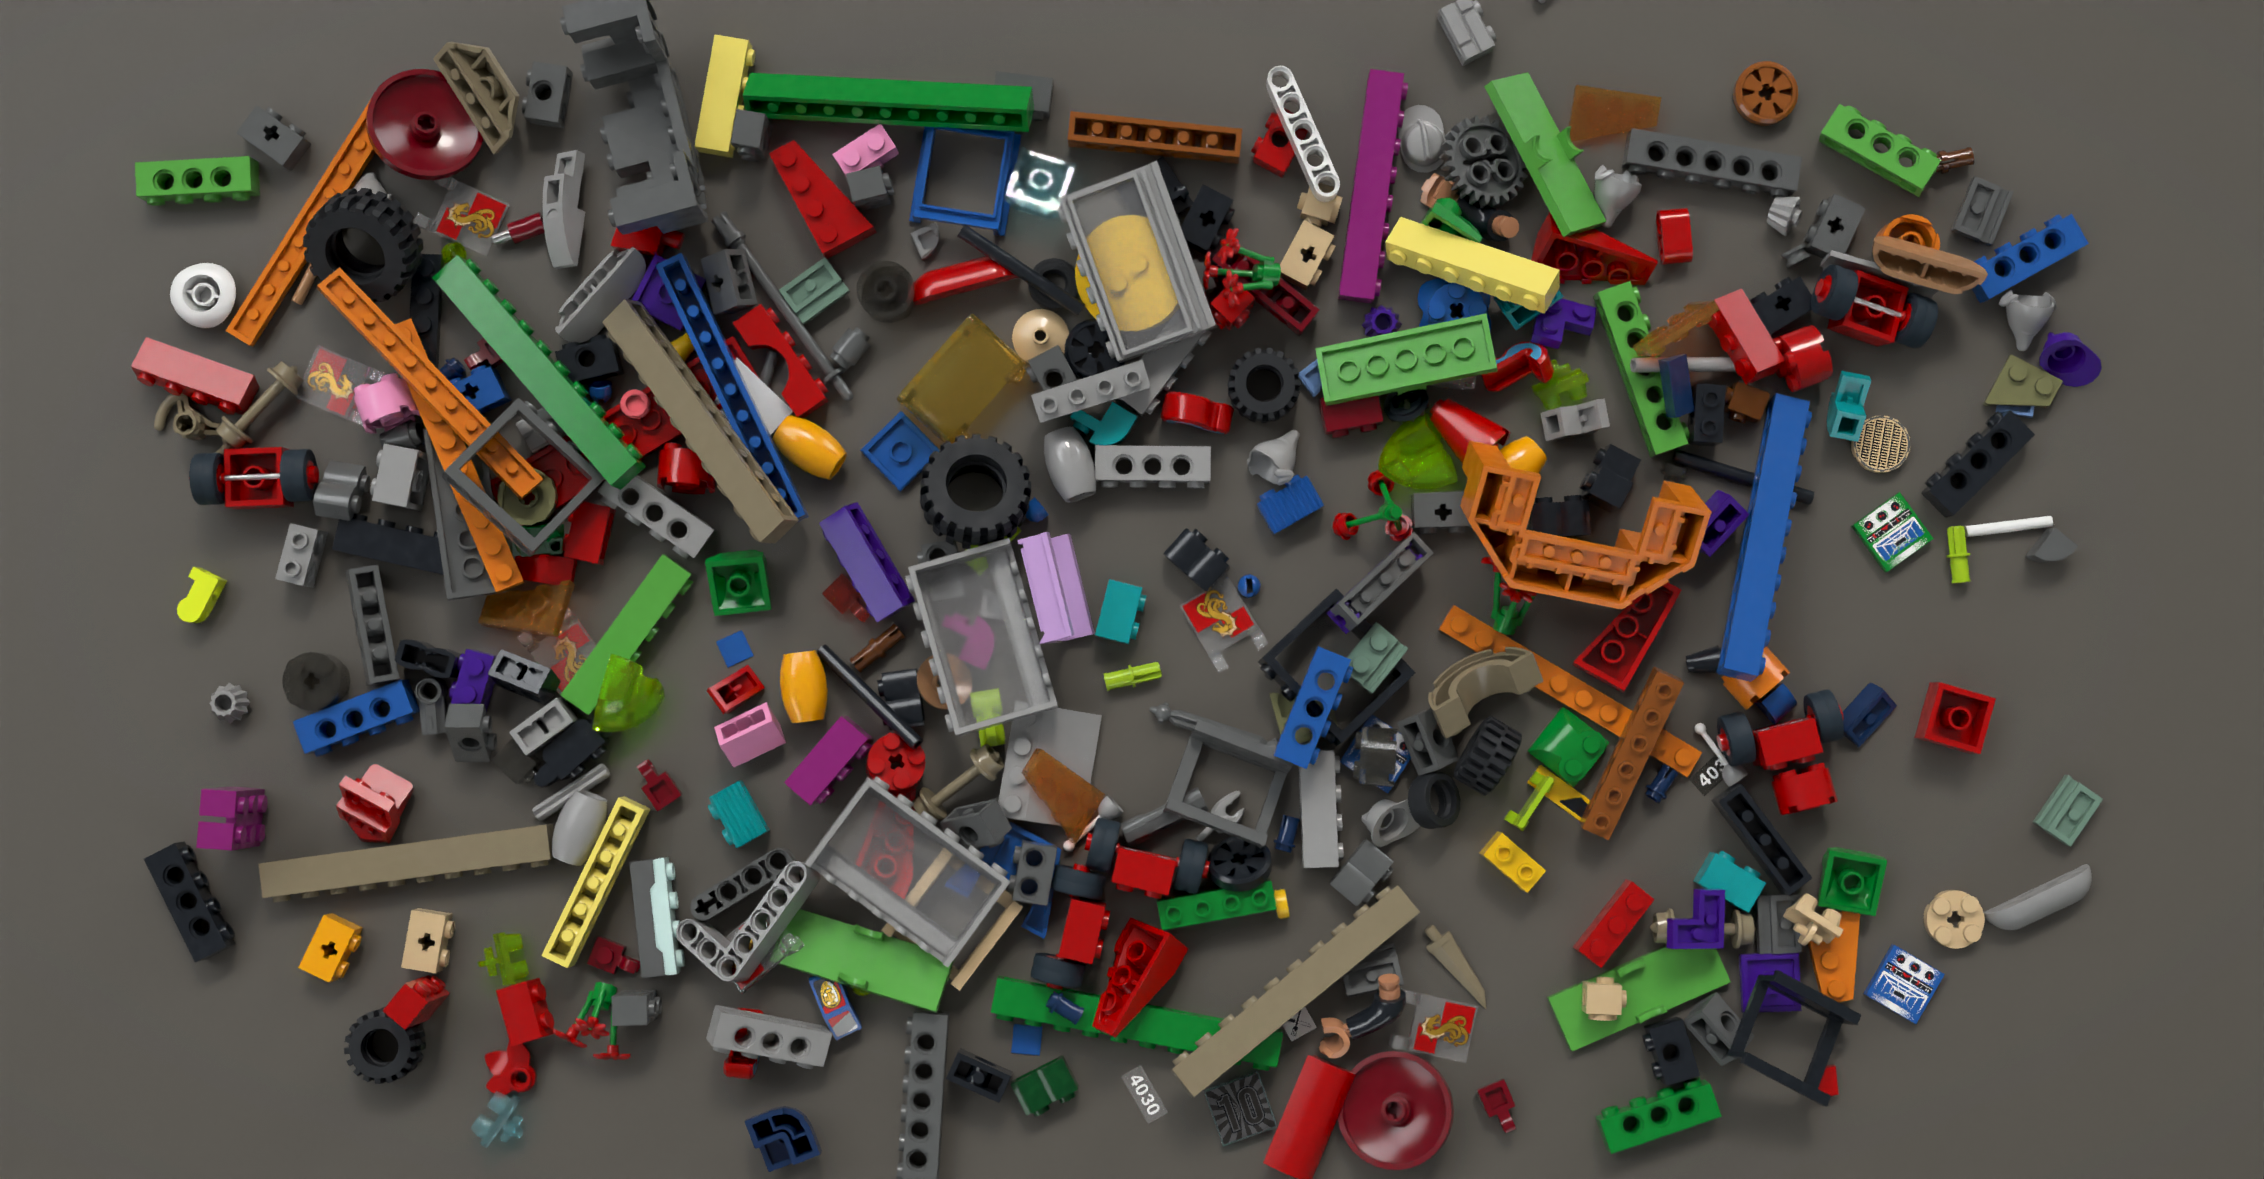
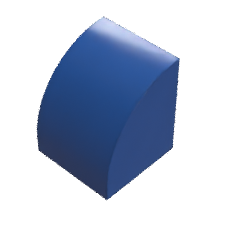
M1780 683L1757 700L1755 704L1775 725L1797 706V701L1784 683Z

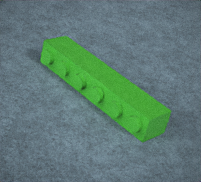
M662 554L560 696L588 715L593 710L599 712L608 700L604 695L610 686L616 689L625 677L621 673L627 663L633 666L641 655L642 651L638 649L644 640L650 642L659 630L655 624L661 616L667 619L676 605L672 603L678 593L683 596L693 583L689 579L692 573L666 554Z

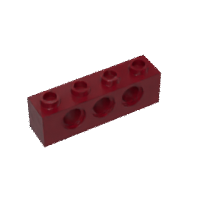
M1218 252L1211 260V265L1218 266V269L1252 271L1254 265L1260 263V261L1240 253L1233 254L1232 258L1228 257L1225 264H1222L1221 258H1218ZM1238 276V282L1242 284L1257 283V281H1253L1252 277ZM1281 278L1278 285L1273 286L1272 289L1247 290L1255 297V301L1299 337L1320 310Z

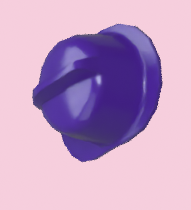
M2070 332L2048 333V340L2045 342L2039 357V363L2044 370L2063 380L2062 384L2072 387L2087 385L2099 376L2102 369L2101 360L2097 354L2082 343L2077 335Z

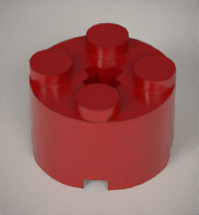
M1809 325L1773 338L1774 343L1785 359V362L1779 367L1776 374L1779 378H1785L1791 392L1823 382L1832 376L1833 366L1829 350L1823 352L1820 343L1824 342V339L1815 326Z
M677 443L664 444V449L659 454L656 485L658 488L665 490V485L672 486V492L702 495L705 494V489H708L710 493L715 492L716 480L703 469L702 461L695 452L682 448V445Z
M888 733L879 738L872 745L868 753L866 762L867 777L872 780L876 776L890 785L887 791L895 797L899 794L911 793L922 779L926 763L925 753L921 746L912 750L896 733ZM895 761L900 762V767H897L895 770L890 768L891 763Z
M1824 763L1807 766V768L1801 769L1802 774L1797 775L1796 769L1773 776L1774 781L1771 784L1780 816L1838 802L1829 768H1825Z

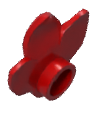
M509 1041L507 1051L496 1050L485 1054L487 1067L494 1075L486 1084V1088L496 1095H506L513 1090L516 1092H526L535 1085L537 1079L536 1072L530 1065V1052L523 1043L511 1047ZM520 1072L526 1074V1082L519 1080L518 1075Z

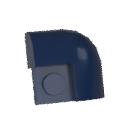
M788 1106L776 1107L744 1121L754 1148H759L768 1172L791 1163L796 1165L822 1153L811 1122L797 1108Z

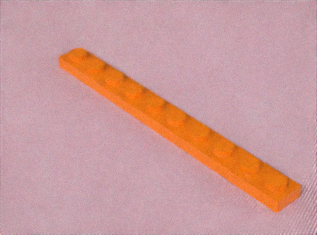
M369 103L226 329V332L249 346L254 347L306 264L304 251L307 248L303 246V236L307 233L306 227L308 222L331 197L337 193L342 194L345 190L352 189L375 154L366 128Z
M340 267L317 285V289L468 446L491 425ZM499 432L477 453L484 463L520 500L543 482V478Z
M410 318L395 324L428 358L412 319ZM407 383L445 471L467 447L457 433ZM471 459L460 470L485 492ZM451 486L496 593L498 594L524 583L504 534Z
M1452 605L1438 629L1476 653L1492 649L1493 653L1506 652L1505 647H1518L1529 650L1455 605ZM1529 650L1533 653L1544 680L1536 685L1535 688L1620 738L1632 710ZM1662 729L1650 756L1681 775L1688 777L1702 752Z

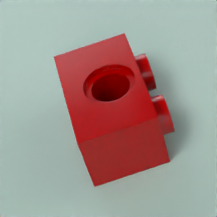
M1284 108V110L1287 113L1294 114L1293 112ZM1272 112L1265 124V127L1269 130L1264 139L1258 137L1251 152L1255 154L1253 163L1283 178L1295 157V153L1278 114ZM1304 128L1295 131V135L1300 140H1304L1308 133V130ZM1276 135H1281L1286 138L1287 144L1284 147H1276L1271 139Z

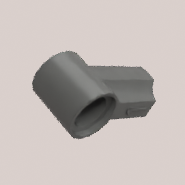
M439 677L422 679L418 682L415 689L416 697L419 699L422 735L446 733L444 726L447 717L446 695L448 688L445 681ZM428 683H433L437 687V695L434 698L426 694L425 690Z

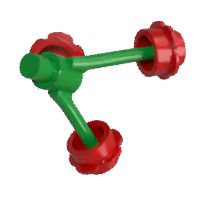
M1384 468L1373 471L1367 478L1369 482L1367 486L1374 494L1383 496L1385 503L1380 506L1378 513L1359 519L1352 513H1338L1333 521L1334 533L1337 536H1341L1343 540H1349L1351 536L1357 534L1359 525L1382 519L1387 521L1385 525L1386 534L1390 535L1391 540L1400 542L1413 533V522L1408 516L1402 515V509L1394 504L1389 493L1394 488L1395 476L1390 474L1388 469Z

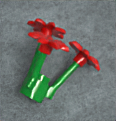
M1238 228L1234 230L1228 229L1226 239L1220 241L1223 247L1219 250L1217 256L1221 258L1222 264H1225L1228 257L1232 258L1233 254L1237 253L1260 261L1259 264L1254 265L1252 271L1218 269V266L1210 265L1211 252L1206 253L1204 261V288L1208 290L1209 277L1225 275L1226 278L1222 282L1223 286L1227 289L1224 291L1223 297L1228 298L1230 308H1233L1234 304L1240 305L1238 294H1242L1246 290L1272 289L1273 286L1278 285L1281 276L1280 264L1274 263V257L1263 256L1240 247L1239 240L1236 239L1239 231ZM1238 276L1252 277L1253 281H1257V283L1242 284L1238 282Z
M1483 557L1481 563L1493 565L1492 571L1495 572L1493 610L1490 618L1495 620L1493 629L1503 634L1514 635L1517 626L1522 625L1523 618L1537 593L1510 588L1507 583H1501V573L1491 557ZM1503 588L1505 590H1503L1502 595L1510 596L1511 603L1510 606H1502L1500 610V590ZM1523 599L1525 603L1519 612L1516 606Z
M595 983L594 989L589 991L587 1000L575 1019V1023L572 1024V1027L568 1028L566 1034L553 1028V1033L556 1036L580 1048L588 1046L576 1039L580 1031L582 1036L591 1034L597 1040L601 1036H609L610 1034V1045H607V1053L593 1054V1057L602 1060L611 1058L615 1061L618 1059L627 1060L631 1057V1054H619V1045H616L617 1026H612L611 996L617 993L618 988L611 984ZM592 1005L594 1008L593 1013L586 1022L584 1018ZM611 1006V1028L609 1033L604 1030L606 1028L605 1024H598V1015L600 1010L608 1011Z

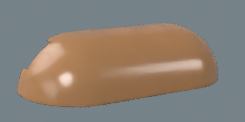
M1878 236L1873 241L1872 254L1875 263L1883 273L1894 278L1951 294H1962L1963 291L1970 290L1978 284L1981 285L1988 275L1987 271L1977 263L1955 254L1888 236Z

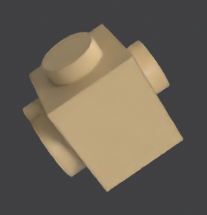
M1323 183L1318 184L1319 189L1324 193H1330L1334 190L1333 186ZM1309 186L1308 193H1301L1297 209L1302 210L1300 218L1321 228V225L1327 226L1328 222L1335 224L1343 197L1336 195L1329 202H1321L1314 197Z
M1597 977L1596 982L1583 981L1582 1011L1589 1014L1588 1019L1600 1021L1617 1020V1015H1621V1010L1626 1007L1627 1003L1626 990H1622V985L1614 983V978Z

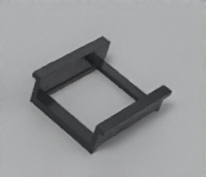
M1775 970L1774 975H1758L1728 1056L1734 1057L1743 1065L1827 1107L1831 1096L1819 1090V1084L1842 1024L1858 1025L1861 1014L1779 970ZM1768 988L1827 1019L1804 1081L1748 1052H1744Z

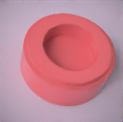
M633 389L627 391L622 396L620 407L626 416L632 419H640L645 417L650 411L651 402L644 392Z

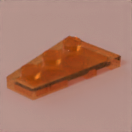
M1575 85L1569 119L1571 141L1628 132L1632 128L1644 129L1655 127L1658 122L1662 97Z
M1714 300L1689 302L1683 307L1685 311L1674 314L1667 319L1669 326L1664 325L1654 329L1633 346L1638 356H1650V358L1662 354L1666 350L1665 346L1672 341L1676 343L1683 340L1689 335L1688 330L1695 326L1698 328L1709 323L1712 320L1711 315L1719 311Z
M571 580L561 581L559 585L547 586L545 584L536 586V589L523 592L514 590L486 596L478 623L483 627L558 637L575 584Z
M1036 748L1021 773L1038 797L1048 806L1052 812V817L1057 823H1060L1069 841L1076 844L1105 794L1044 750Z

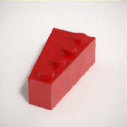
M795 140L769 153L826 259L877 233L873 225Z
M1666 583L1651 593H1644L1632 600V604L1627 606L1574 660L1572 665L1623 693L1682 590L1670 583Z

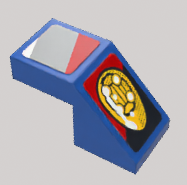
M817 976L808 978L822 1016L835 1040L862 1029L861 1021L849 1001L845 985Z

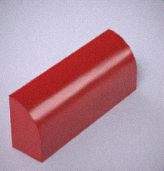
M1308 1055L1263 1163L1297 1179H1313L1356 1074L1316 1055Z

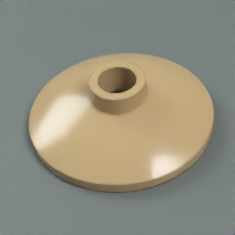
M1047 309L1031 310L1021 316L1015 324L1012 334L1013 345L1017 354L1027 363H1029L1028 360L1056 345H1059L1063 354H1065V343L1069 330L1065 321L1055 312ZM1038 331L1045 332L1046 338L1043 341L1036 340L1035 334Z

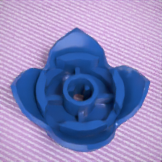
M1436 278L1421 285L1417 300L1418 306L1423 311V317L1419 327L1461 319L1458 316L1455 319L1450 316L1452 310L1449 307L1458 306L1462 309L1460 312L1463 316L1462 318L1487 313L1491 333V320L1488 314L1490 305L1489 294L1475 292L1468 287L1449 283L1442 278Z

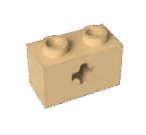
M1304 220L1280 264V277L1305 291L1309 284L1315 286L1322 273V270L1318 269L1323 259L1328 261L1336 247L1331 244L1334 235ZM1309 250L1313 253L1312 259L1305 263L1302 261V254H1306Z
M422 908L411 910L401 968L438 973L443 971V967H447L450 958V950H447L448 939L452 938L455 930L452 913ZM430 936V939L434 940L435 944L430 946V943L426 942L425 938Z

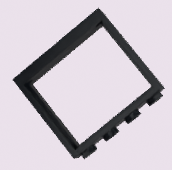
M1337 588L1258 661L1261 665L1260 669L1265 673L1264 676L1271 681L1274 679L1281 686L1279 689L1281 694L1290 702L1295 701L1301 686L1279 664L1275 657L1329 607L1332 608L1344 597ZM1364 619L1351 631L1361 640L1372 625ZM1402 658L1390 671L1396 679L1343 730L1328 716L1327 720L1331 721V725L1325 738L1330 744L1334 743L1336 746L1342 744L1415 674V671ZM1314 700L1310 701L1306 706V711L1311 717H1317L1323 711Z

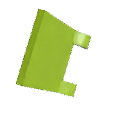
M1535 771L1529 779L1530 782L1537 785L1519 814L1509 810L1504 820L1519 830L1524 831L1529 823L1528 819L1546 792L1549 793L1555 784L1553 782L1555 779Z

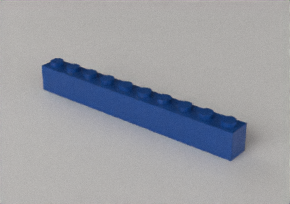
M679 253L656 264L655 266L733 430L799 521L808 518L809 515L687 258L682 253Z
M1776 393L1768 402L1747 511L1749 516L1745 522L1717 674L1751 682L1759 675H1762L1766 658L1762 657L1763 649L1768 646L1771 637V630L1767 628L1769 619L1773 618L1776 610V602L1772 601L1774 591H1778L1781 583V575L1778 574L1779 564L1784 562L1786 556V547H1783L1784 537L1789 535L1792 524L1788 516L1789 510L1793 509L1797 493L1793 492L1794 484L1798 482L1802 471V466L1798 465V462L1807 444V439L1803 438L1805 428L1809 427L1812 412L1808 411L1810 401Z

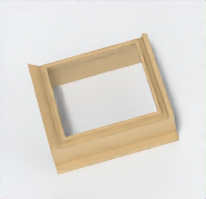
M944 847L905 898V901L916 908L948 865L957 871L965 862ZM980 874L975 884L986 894H989L995 886L993 882ZM1007 889L1004 890L997 900L1006 909L962 967L957 969L955 966H952L949 978L953 980L951 985L959 991L1023 908L1019 904L1020 901L1012 900V893L1007 892ZM886 923L881 930L889 937L894 935L900 940L916 944L907 936L899 933L889 923Z

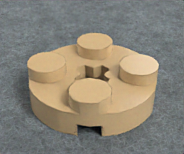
M1946 890L1934 896L1935 898L1926 906L1923 917L1925 929L1930 937H1933L1942 946L1954 949L1964 948L1981 938L1985 917L1979 901L1974 896L1963 891ZM1953 911H1956L1957 915L1961 916V922H1958L1956 927H1953L1952 923L1947 922V917H1951Z

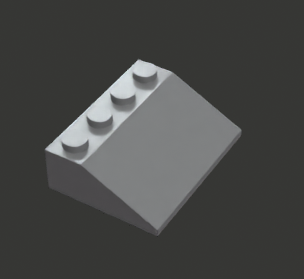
M1016 701L1014 712L1029 708V704ZM1056 708L1012 721L998 800L1007 818L1083 829L1102 715Z

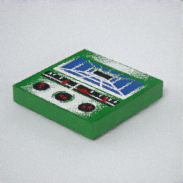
M1900 492L1851 525L1884 572H1888L1934 539Z

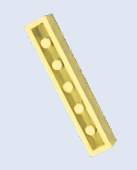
M1403 217L1399 218L1385 241L1387 260L1392 261L1396 265L1407 266L1418 270L1420 273L1442 278L1449 283L1468 287L1475 292H1483L1495 296L1502 301H1509L1524 306L1528 310H1536L1545 314L1559 290V269Z

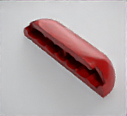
M983 256L922 274L911 288L910 305L923 304L1019 277L989 257Z

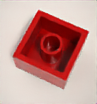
M1930 682L1914 738L1968 754H1981L1996 698L1942 682Z

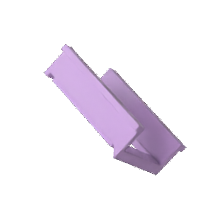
M1044 532L1017 540L1018 544L1024 547L1021 548V553L1040 630L1045 633L1039 644L1060 643L1095 634L1071 535L1065 534L1051 538L1049 532Z

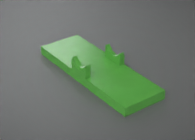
M1529 73L1492 80L1484 86L1562 236L1566 237L1597 228L1607 222L1574 160L1584 150L1578 149L1573 145L1570 138L1571 126L1559 132Z
M1487 313L1315 348L1326 406L1392 392H1398V395L1411 390H1427V385L1498 371Z
M802 909L798 910L779 936L771 958V962L934 1013L938 1011L954 963L953 960L947 968L940 960L921 949L917 944L889 937L884 932L874 931L858 924L854 926Z
M1665 945L1585 980L1596 982L1597 977L1614 978V983L1622 985V990H1626L1627 1003L1626 1007L1622 1008L1621 1015H1617V1020L1600 1021L1588 1019L1589 1014L1582 1011L1583 981L1550 995L1547 999L1570 1051H1575L1634 1024H1642L1655 1016L1667 1013V1010L1724 986L1731 981L1716 948L1670 949Z

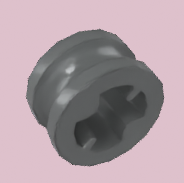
M1805 243L1781 255L1782 258L1787 259V268L1811 257L1810 253L1805 252Z

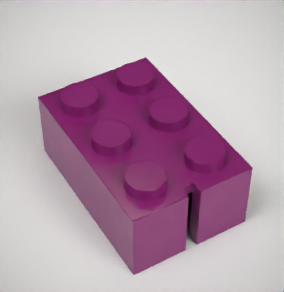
M841 716L784 783L810 806L825 803L835 792L832 786L836 781L843 782L853 771L854 768L851 764L856 758L862 760L870 751L872 745L869 743L873 737L848 716Z
M245 787L201 789L199 815L226 817V823L198 821L196 848L232 851L259 847L260 842L265 837V825L262 824L263 813L266 812L268 805L267 796L264 795L265 789Z

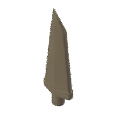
M1434 924L1428 926L1424 932L1432 942L1426 946V949L1486 1009L1485 990L1455 942L1451 932L1447 931L1441 935Z

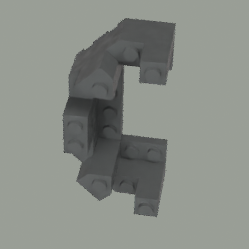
M584 0L562 6L564 17L560 18L562 30L565 35H570L575 44L610 35L611 37L582 45L584 64L580 65L584 81H589L595 90L628 81L631 90L626 92L631 109L602 116L604 127H600V132L604 144H609L611 153L607 154V160L611 171L615 170L620 178L647 172L648 180L615 188L617 197L610 199L612 209L608 210L612 227H617L622 235L658 226L664 234L708 222L707 212L703 211V209H707L705 192L701 193V191L706 190L697 150L694 146L695 142L675 68L671 67L667 58L670 56L663 32L658 30L656 21L654 22V20H657V15L651 1Z

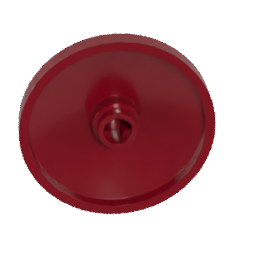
M412 69L397 73L385 80L377 88L368 106L366 128L374 151L385 164L405 176L419 180L445 179L467 168L480 151L484 138L440 71Z
M1400 1051L1377 1053L1358 1063L1351 1070L1356 1076L1338 1117L1341 1133L1349 1147L1367 1163L1388 1170L1409 1169L1427 1162L1439 1152L1447 1141L1454 1118L1452 1095L1441 1073L1425 1059Z

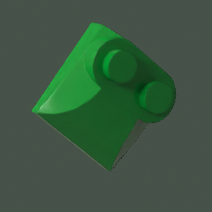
M1451 198L1437 199L1420 222L1421 224L1478 243L1483 238L1479 231L1461 216L1462 211L1458 203Z
M744 550L719 553L706 558L705 566L714 616L772 609L766 570L767 560L764 552Z
M1562 706L1527 752L1571 787H1575L1603 754L1609 741Z
M1839 847L1827 848L1822 858L1823 872L1817 906L1876 916L1888 860L1884 857L1862 851Z

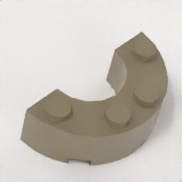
M1505 647L1506 652L1493 653L1492 649H1488L1461 659L1441 673L1433 683L1435 689L1433 692H1429L1428 701L1442 735L1447 739L1450 736L1459 734L1462 729L1471 725L1468 713L1480 700L1502 692L1521 695L1531 691L1536 685L1543 682L1544 680L1533 653L1518 647Z

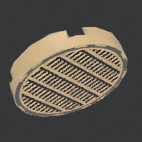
M1874 416L1865 420L1859 441H1851V451L1859 465L1873 473H1886L1898 468L1907 459L1910 451V437L1906 428L1898 420L1889 416Z

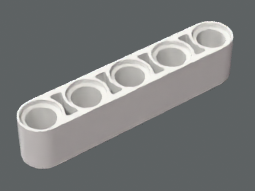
M1275 66L1268 73L1266 81L1267 92L1314 197L1321 202H1329L1338 193L1340 187L1339 177L1292 72L1285 66ZM1276 76H1282L1286 79L1287 85L1281 88L1276 87L1272 83V79ZM1288 102H1293L1298 106L1299 111L1290 114L1284 110L1283 106ZM1304 128L1309 131L1311 137L1307 140H1300L1295 135V131ZM1312 154L1318 155L1322 159V164L1316 167L1311 166L1307 162V157ZM1324 180L1332 183L1334 190L1330 193H1324L1319 189L1318 184Z

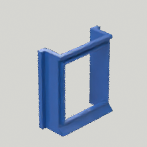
M924 126L909 221L921 223V219L962 226L967 225L969 227L993 230L994 235L1005 236L1021 135L1015 134V131ZM936 129L1005 140L993 215L924 204Z

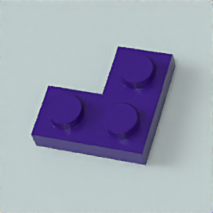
M1560 299L1550 306L1545 314L1541 313L1535 317L1531 342L1559 349L1564 329L1590 336L1594 327L1597 308Z
M1694 889L1693 918H1667V948H1724L1725 890Z

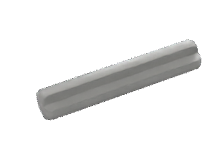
M604 764L597 765L532 809L533 814L539 821L545 820L563 808L577 789L589 791L610 777L611 774Z

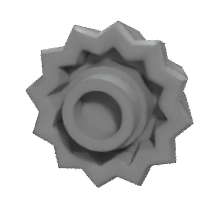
M1777 196L1769 209L1767 223L1786 236L1792 226L1797 227L1801 219L1802 211L1799 210L1800 198Z
M228 683L225 687L219 686L216 692L212 693V701L209 704L212 706V714L217 715L220 721L227 720L231 724L234 720H241L242 715L248 713L247 706L250 704V701L247 699V692L243 691L240 685L233 686L231 683Z

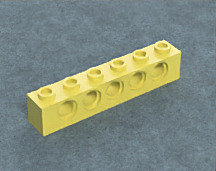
M625 796L618 797L541 956L565 968H570L576 964L646 820L650 808Z

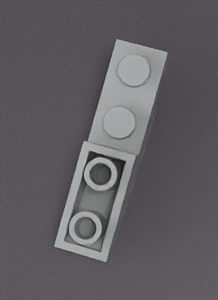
M578 150L558 153L554 175L544 177L543 225L549 256L553 267L556 269L577 266L580 255L585 211L578 209L577 206L585 154Z

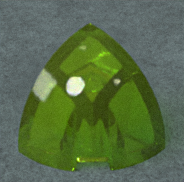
M1425 410L1424 417H1416L1414 423L1406 421L1393 433L1384 446L1379 458L1378 470L1391 481L1405 487L1433 489L1458 481L1452 458L1445 451L1443 444L1440 442L1441 435L1430 421V417Z
M611 654L601 685L592 730L617 732L631 729L645 722L657 711L664 699L665 691L657 678L645 677L643 675V667L624 657Z

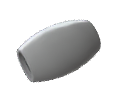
M1064 427L1045 435L1044 456L1046 467L1055 489L1067 503L1076 502L1095 494L1094 462L1090 450L1079 432L1074 427Z
M580 789L573 793L561 810L552 837V856L575 866H582L588 860L605 826L607 818V800L605 798Z

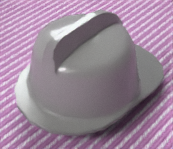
M1415 105L1404 111L1403 126L1398 128V136L1401 139V154L1404 162L1410 169L1417 172L1428 173L1436 170L1444 161L1439 156L1445 152L1440 146L1446 141L1440 115L1426 105Z
M1382 799L1375 803L1369 812L1361 817L1362 822L1371 832L1372 843L1377 847H1383L1393 841L1406 837L1420 827L1410 813L1408 799L1399 803Z

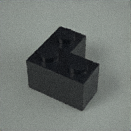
M1612 444L1606 446L1605 449L1600 448L1592 462L1596 464L1594 470L1590 474L1587 473L1579 488L1583 490L1581 498L1589 500L1590 503L1609 513L1620 509L1633 485L1631 479L1641 459Z

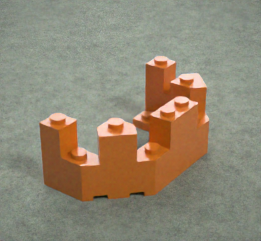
M1469 441L1462 469L1468 479L1460 507L1510 588L1622 610L1632 604V600L1644 593H1651L1668 583V579L1681 571L1684 573L1695 566L1711 515V510L1691 486L1663 480L1659 497L1652 496L1642 532L1619 529L1615 546H1606L1527 530L1541 476L1539 473L1511 468L1497 446Z

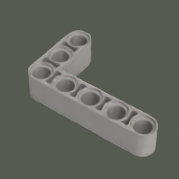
M790 862L731 942L707 921L685 919L679 923L676 929L677 939L721 980L744 982L751 977L820 880V873L812 867L809 868L805 865V862ZM803 869L804 878L802 881H800L799 874ZM787 893V901L783 904V895ZM769 916V917H770V925H769V927L767 928V927H766V919H767V917ZM696 927L697 934L693 938V930ZM752 939V940H753V948H752V950L750 951V950H749V943H750V940ZM714 945H716V954H715V956H713V953H712V950H713ZM734 963L736 964L735 974H733L732 972V966Z

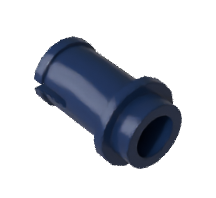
M455 357L451 360L446 359V364L439 369L449 381L458 376L461 378L466 370Z
M1662 764L1652 783L1645 787L1647 789L1645 795L1658 803L1662 799L1665 800L1667 798L1666 792L1679 775L1678 772L1672 769L1667 778H1664L1670 768L1665 764Z
M1282 815L1277 840L1274 839L1273 841L1276 843L1275 849L1291 853L1292 848H1296L1294 840L1301 819Z
M1055 991L1051 994L1045 1005L1049 1008L1050 1013L1054 1011L1071 1021L1074 1025L1077 1024L1085 1009L1063 997L1062 992L1058 994Z

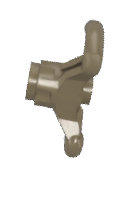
M169 394L160 404L156 413L154 428L158 431L165 428L169 411L177 404L178 414L175 415L173 421L175 433L181 435L182 438L193 441L203 440L206 436H220L216 430H210V427L218 428L221 423H215L197 411L192 405L190 396ZM231 444L222 445L215 453H221L224 456V449H233L234 447Z

